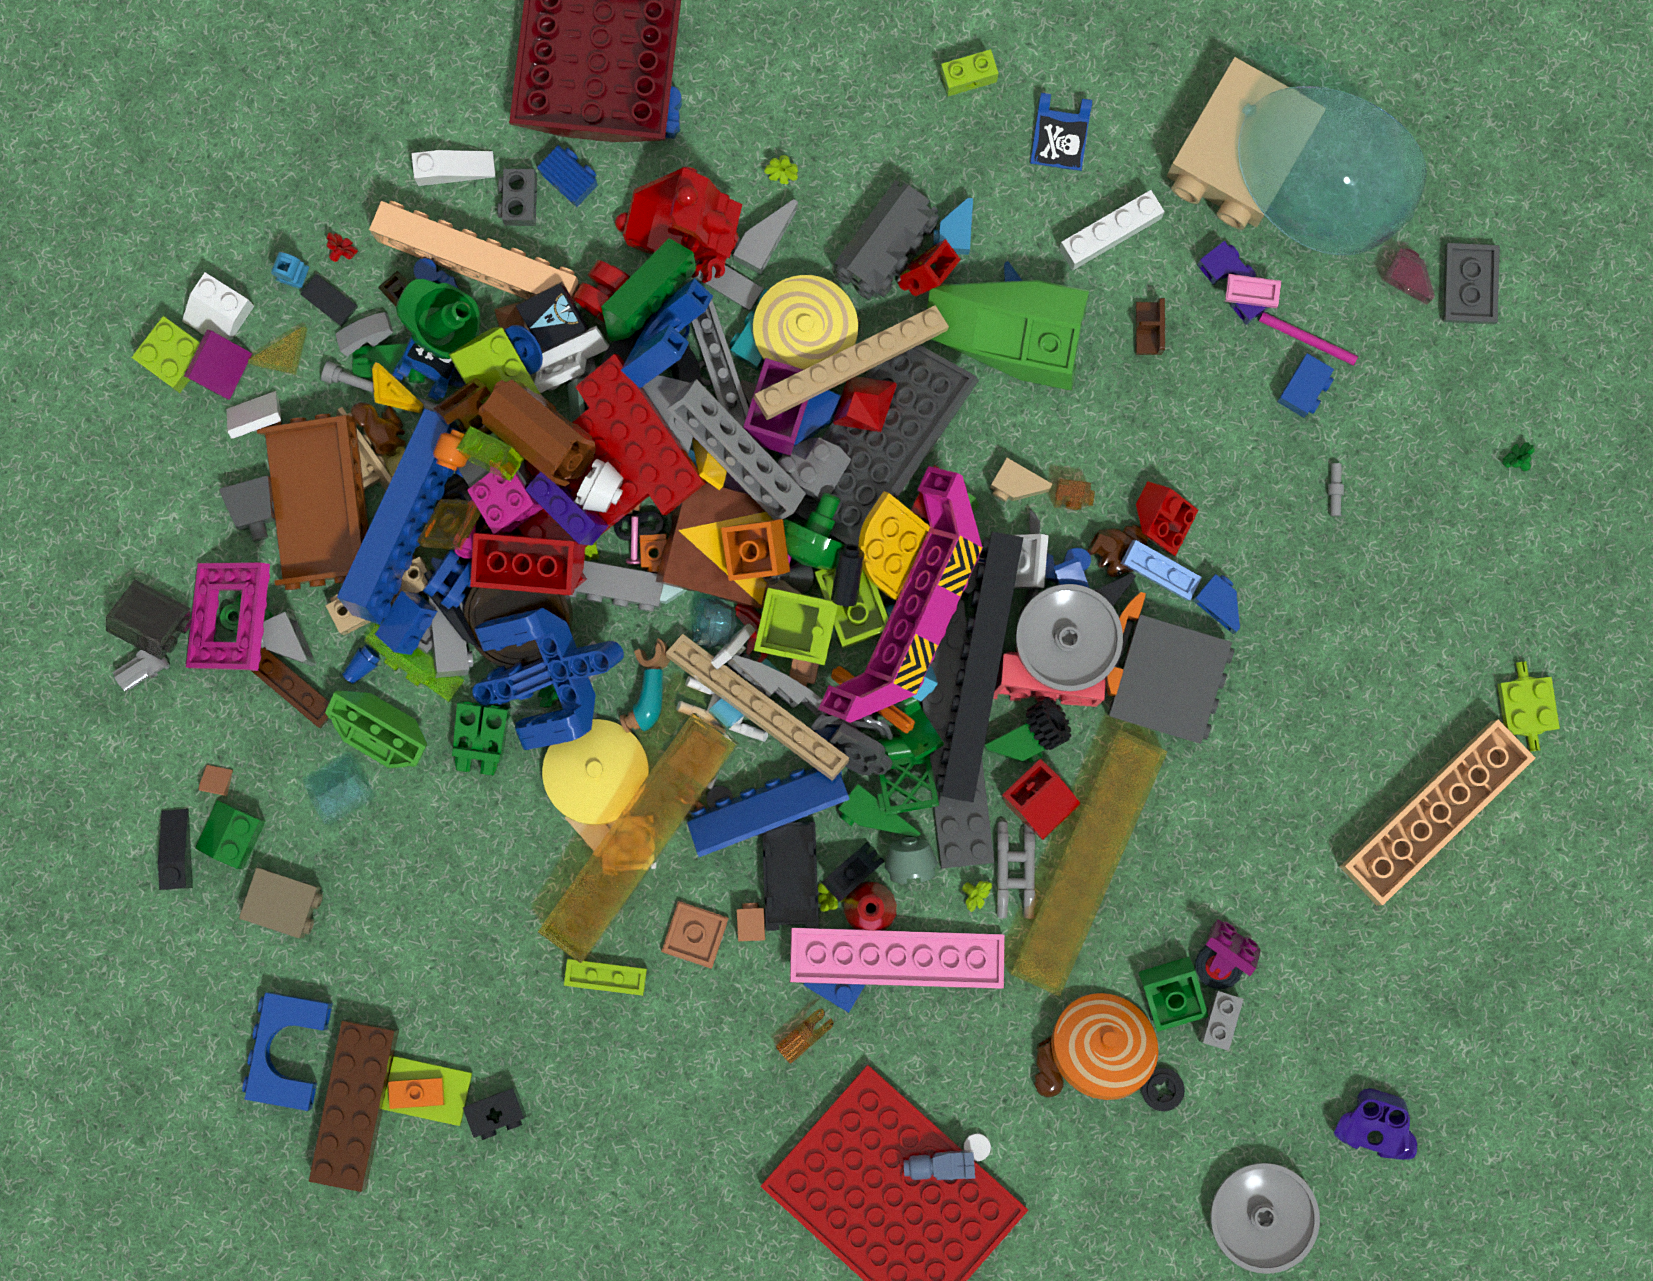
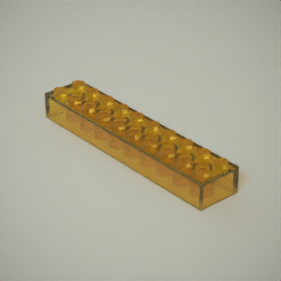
M692 713L538 930V933L579 963L584 962L740 743L698 713Z
M1121 730L1115 732L1009 974L1060 997L1168 751Z

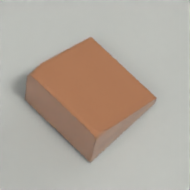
M206 765L198 790L228 796L233 770Z

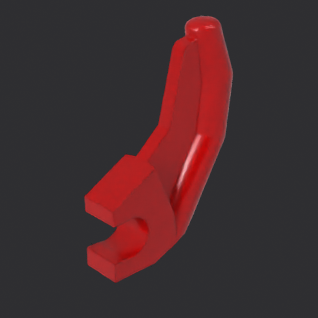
M737 604L735 606L736 616L744 626L751 624L756 630L750 636L747 643L746 654L750 656L755 648L761 615L752 607ZM761 652V657L757 662L762 663L769 654Z

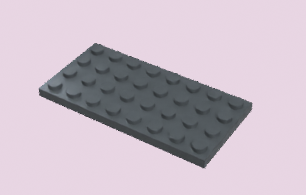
M921 345L871 368L864 377L895 382L897 384L881 432L840 426L832 423L821 438L839 446L851 459L831 495L838 497L841 502L832 519L836 522L830 536L845 545L853 544L858 546L862 525L883 491L890 493L897 499L979 382V379L972 373ZM805 495L794 514L807 521L811 511H816L819 502Z

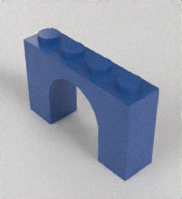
M694 278L662 303L660 309L649 317L621 371L641 388L681 359L689 342L679 332L706 311L713 295Z
M266 992L265 996L260 998L258 1012L261 1013L260 1022L255 1024L253 1030V1039H256L254 1050L250 1051L247 1062L248 1066H251L249 1077H245L242 1092L245 1093L244 1100L305 1111L313 1108L317 1082L290 1078L278 1072L270 1058V1046L275 1035L287 1026H300L322 1031L328 1030L333 1003L274 992Z

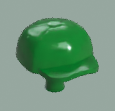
M415 279L407 284L397 302V316L410 330L413 342L435 357L450 359V353L479 335L480 315L476 301L450 284H437L426 279Z
M822 493L823 495L816 511H811L805 526L787 518L783 519L787 553L791 558L808 567L829 570L836 568L838 549L844 547L845 544L829 538L836 522L832 519L841 500L829 493Z

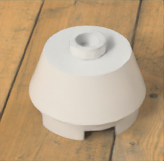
M596 459L592 464V471L588 473L577 493L578 497L574 502L582 505L585 510L606 513L611 503L616 505L621 497L623 490L619 488L624 478L608 461L604 463Z

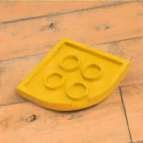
M883 491L862 525L858 547L865 553L863 571L867 578L891 599L897 601L930 526L890 493Z

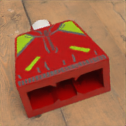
M944 239L915 257L900 274L898 285L902 290H909L913 296H918L941 285L961 259L948 241ZM936 263V267L932 269L930 265Z

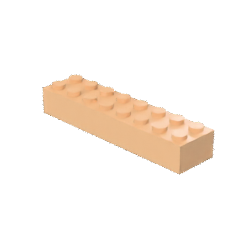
M383 201L380 202L369 229L379 243L420 259H430L438 266L524 299H528L563 281L572 298L580 286L577 277L574 276L575 272L568 268L560 267L556 269L550 266V262L542 258L536 257L533 260L525 257L526 253L519 249L511 248L509 251L502 248V244L493 239L487 238L486 241L478 239L477 234L470 230L463 229L460 232L453 229V225L439 219L438 222L429 220L427 214L418 210H414L413 213L406 211L403 205L395 201H390L389 204Z
M1498 719L1490 721L1339 867L1375 905H1384L1515 779L1535 757Z

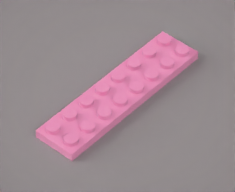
M791 928L789 982L1003 989L1004 935Z

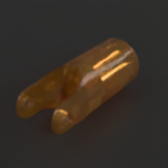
M823 1009L816 1010L775 1046L790 1064L833 1027L834 1022L832 1019H829L821 1027L813 1030L816 1023L825 1015Z

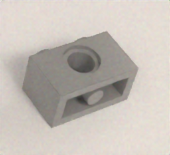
M1214 990L1207 1012L1209 1017L1205 1018L1199 1042L1229 1051L1244 999Z

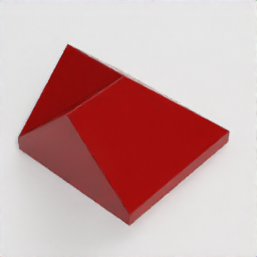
M857 376L847 380L833 423L840 426L881 432L897 384L895 382Z

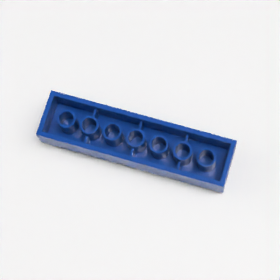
M424 409L337 595L339 601L351 615L381 625L383 618L388 616L394 594L399 592L404 572L412 564V555L415 548L420 546L423 540V531L433 518L434 507L437 501L443 497L444 485L448 477H451L454 473V470L436 463L437 459L433 456V451L440 434H450L452 429L461 432L455 421L448 425L435 412Z

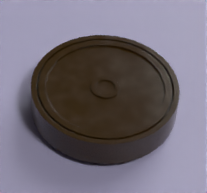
M473 587L467 597L464 617L479 648L475 647L479 653L496 665L512 668L518 662H521L522 666H526L542 659L536 640L528 641L518 647L516 644L506 646L500 651H496V649L483 651L474 630L477 625L489 620L544 608L567 622L571 630L573 610L569 595Z

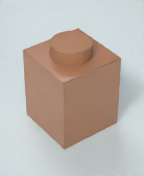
M758 903L742 904L743 909H737L738 942L766 940L764 908H759Z

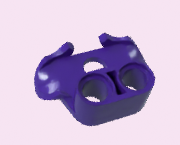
M1371 1088L1362 1090L1357 1097L1358 1106L1353 1112H1347L1340 1118L1334 1132V1136L1352 1148L1358 1149L1361 1146L1378 1152L1377 1155L1383 1158L1411 1160L1417 1153V1140L1412 1132L1409 1131L1410 1117L1406 1102L1400 1097ZM1367 1102L1377 1103L1376 1106L1372 1108H1367L1364 1106ZM1394 1110L1402 1111V1114L1399 1116L1390 1115ZM1371 1131H1379L1383 1134V1139L1379 1143H1372L1367 1139V1136Z

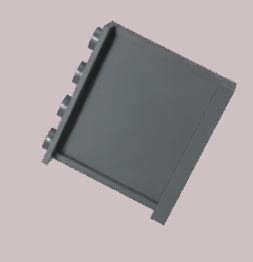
M1140 615L1133 629L1122 666L1124 670L1116 696L1112 698L1108 716L1201 744L1203 739L1207 740L1210 733L1211 724H1207L1210 713L1215 714L1218 707L1219 699L1215 698L1218 688L1223 689L1227 674L1223 673L1226 663H1231L1235 649L1231 648L1232 642Z

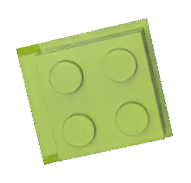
M768 587L754 651L825 665L838 605L829 600Z

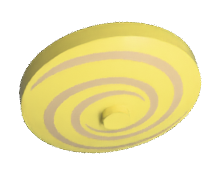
M798 275L778 282L764 294L754 314L753 335L756 347L764 361L765 358L805 370L855 345L858 336V319L852 301L835 283L819 276Z

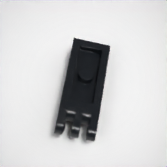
M868 842L822 881L823 885L839 902L885 862L882 857L876 860V862L872 860L878 854L875 849L869 855L865 852L871 846Z

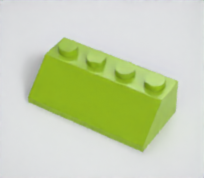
M502 327L488 329L449 354L465 384L476 377L492 393L497 382L501 380L507 382L512 379L523 383L532 392L540 394ZM489 394L487 397L480 401L482 405L487 401L491 394Z

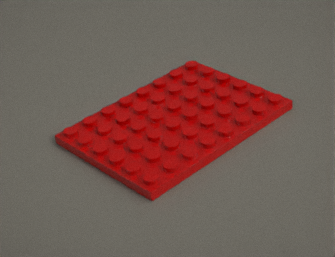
M868 1064L760 1186L863 1281H967L1028 1212V1209L975 1161L974 1179L937 1180L932 1175L930 1179L912 1180L910 1176H904V1160H909L912 1155H929L932 1158L935 1153L963 1150Z

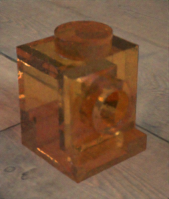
M1059 479L1054 508L1060 509L1062 504H1066V508L1070 510H1081L1082 506H1093L1095 491L1090 490L1091 483Z

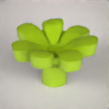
M781 155L779 160L772 158L769 162L770 165H767L764 170L765 174H770V180L777 181L780 179L781 184H788V178L792 181L798 179V166L790 163V159L786 155Z
M819 883L818 892L822 893V895L818 896V904H821L820 910L837 909L839 901L822 883Z
M980 881L976 886L969 882L964 884L962 891L968 895L965 904L970 912H973L976 906L979 909L983 907L985 903L983 898L986 899L991 892L992 883Z

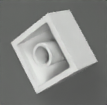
M204 272L190 293L182 322L203 335L208 329L232 341L254 308V305L244 296Z

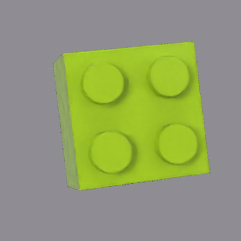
M163 316L131 358L181 393L190 381L184 375L200 342Z

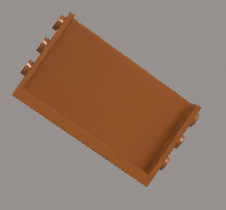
M331 414L315 415V420L306 421L304 417L290 419L289 424L282 425L280 421L258 429L257 434L266 436L282 579L274 580L275 586H285V590L301 589V584L309 583L310 587L326 585V580L333 579L335 583H344L369 529L356 421L353 420L352 416L348 415L331 417Z

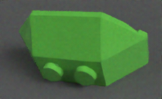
M339 690L334 692L325 713L328 718H331L336 731L345 743L387 768L416 767L419 764L427 742L416 719L372 693Z

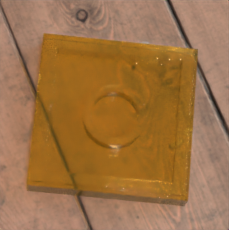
M440 499L417 542L422 547L462 550L465 540L469 537L481 513L474 501Z

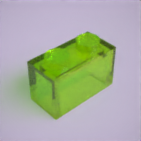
M471 426L456 448L469 462L510 482L524 461V458L512 446Z

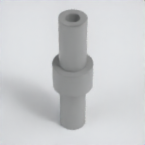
M1341 463L1331 464V484H1328V496H1331L1330 516L1333 517L1341 516V496H1344V484H1341Z

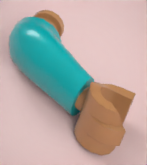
M657 638L654 645L656 653L651 660H648L645 651L641 649L634 651L638 662L647 667V670H644L640 697L637 704L633 705V710L628 712V716L625 714L620 715V722L626 733L632 732V728L635 730L641 728L643 731H647L653 728L659 720L663 696V670L661 669L665 668L670 662V659L666 657V652L669 648L666 642L660 638Z

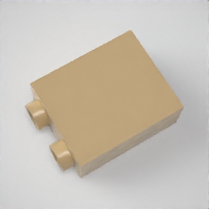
M1234 57L1172 163L1167 174L1168 178L1175 181L1171 187L1172 191L1181 199L1193 204H1198L1203 197L1220 207L1217 212L1218 218L1233 228L1243 230L1247 223L1257 228L1326 108Z

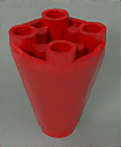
M861 883L845 899L844 913L847 922L854 930L885 931L892 924L896 916L897 904L894 895L886 886L880 883ZM868 903L876 905V911L872 914L866 911Z

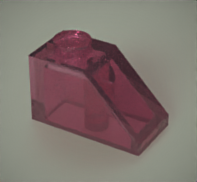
M1400 248L1382 280L1428 305L1433 300L1435 294L1425 261L1419 258V254L1414 250Z

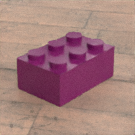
M765 358L754 395L803 371V369ZM753 395L743 428L761 447L791 456L808 400L766 420Z

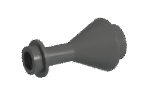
M797 562L790 567V572L763 577V579L770 585L783 580L793 589L803 593L814 584L815 573L810 566L808 567Z

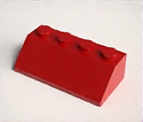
M473 533L470 587L573 595L584 569L585 545L578 544L575 540Z

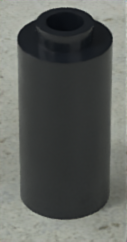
M847 544L838 549L831 600L840 606H854L858 602L865 553L857 545Z

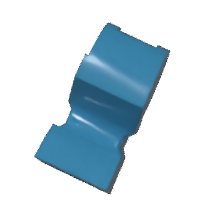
M278 252L271 274L277 277L276 281L300 289L303 286L309 266L304 265V262H301L292 255Z

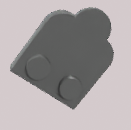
M842 722L828 740L830 744L849 757V762L845 767L858 774L870 775L873 772L882 775L890 770L893 765L891 758L885 754L884 746L859 732L854 726Z

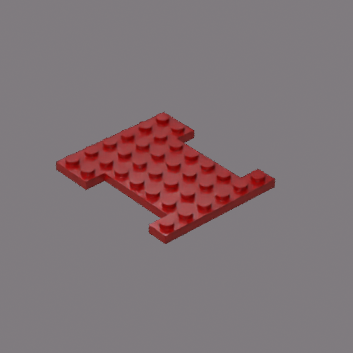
M618 354L611 356L575 386L589 406V409L572 422L578 424L592 436L596 452L594 459L581 477L578 479H568L570 482L568 485L573 489L570 493L574 499L578 497L577 493L588 473L592 471V464L596 459L604 463L608 461L624 478L619 488L623 492L617 504L611 503L606 513L595 511L609 525L605 531L649 496L662 515H668L707 483L699 476L697 467L643 389L639 388L621 371L624 361ZM526 460L524 463L535 478L540 471ZM544 509L518 527L524 536L574 540ZM583 572L581 573L576 588L587 580Z

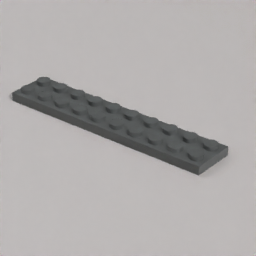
M964 600L958 602L957 609L946 628V634L941 639L935 652V658L930 664L938 684L922 700L923 712L944 743V746L929 754L935 786L938 774H944L945 765L940 764L943 748L949 747L950 738H945L948 722H953L955 712H951L953 696L959 695L960 686L955 685L958 670L960 668L964 669L965 660L960 659L963 643L968 642V633H965L966 616ZM981 760L974 802L940 797V791L936 790L939 806L934 807L941 869L994 863L983 761Z

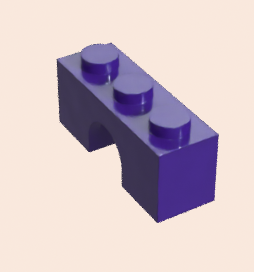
M1225 241L1200 259L1197 264L1213 285L1223 278H1228L1229 274L1256 277L1254 270L1249 265H1244L1241 262L1236 248L1231 244L1228 246ZM1240 303L1230 304L1246 325L1269 308Z
M539 472L525 489L578 544L593 545L609 526L595 511L585 510L582 505L574 502L575 499L570 494L573 489L569 485L562 486L556 484L542 472Z

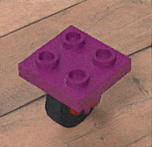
M1217 919L1210 929L1206 945L1198 953L1195 969L1199 979L1205 985L1213 989H1226L1237 983L1243 972L1248 976L1252 975L1257 968L1261 949L1251 938H1244L1238 934L1233 925Z

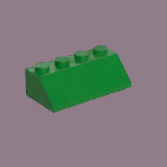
M668 238L601 306L609 340L613 342L614 340L618 341L629 338L636 330L641 329L645 321L660 309L662 303L670 295H673L687 278L694 274L696 264L693 251Z

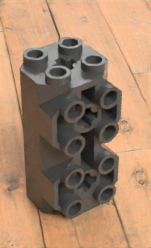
M897 180L893 182L834 263V269L837 272L835 277L845 285L851 283L858 288L857 293L867 300L872 296L877 298L879 295L884 298L893 286L891 284L895 275L900 277V274L908 266L906 262L909 258L907 256L909 254L915 256L923 245V236L925 234L930 236L938 225V209L935 206L930 209L927 206L930 201L924 195L905 183L902 187H899L900 181Z

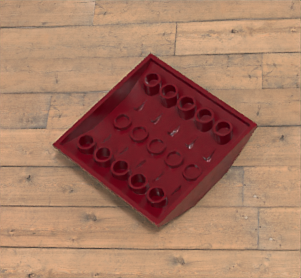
M524 0L509 124L577 139L606 142L665 141L681 0Z

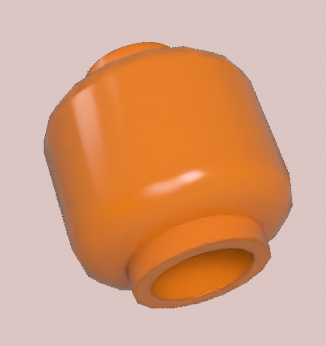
M453 429L450 434H440L433 451V456L437 459L436 463L455 471L457 467H464L472 450V444L466 440L467 435Z

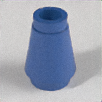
M368 645L358 648L342 675L347 681L355 684L356 681L375 669L381 658Z

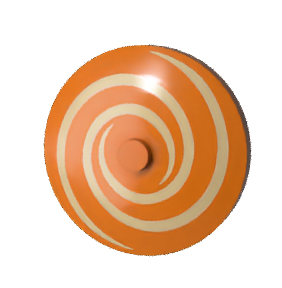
M1096 993L1075 1000L1061 1013L1052 1032V1054L1059 1072L1076 1090L1096 1099L1116 1100L1135 1093L1148 1081L1157 1064L1158 1041L1152 1024L1137 1006L1116 995Z

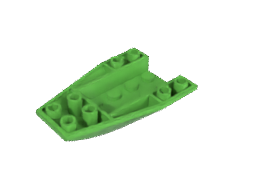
M1040 280L941 284L930 290L927 309L936 305L949 328L946 332L931 340L1019 380L1072 391L1077 366L1075 360L1081 325L1086 314L1090 290Z

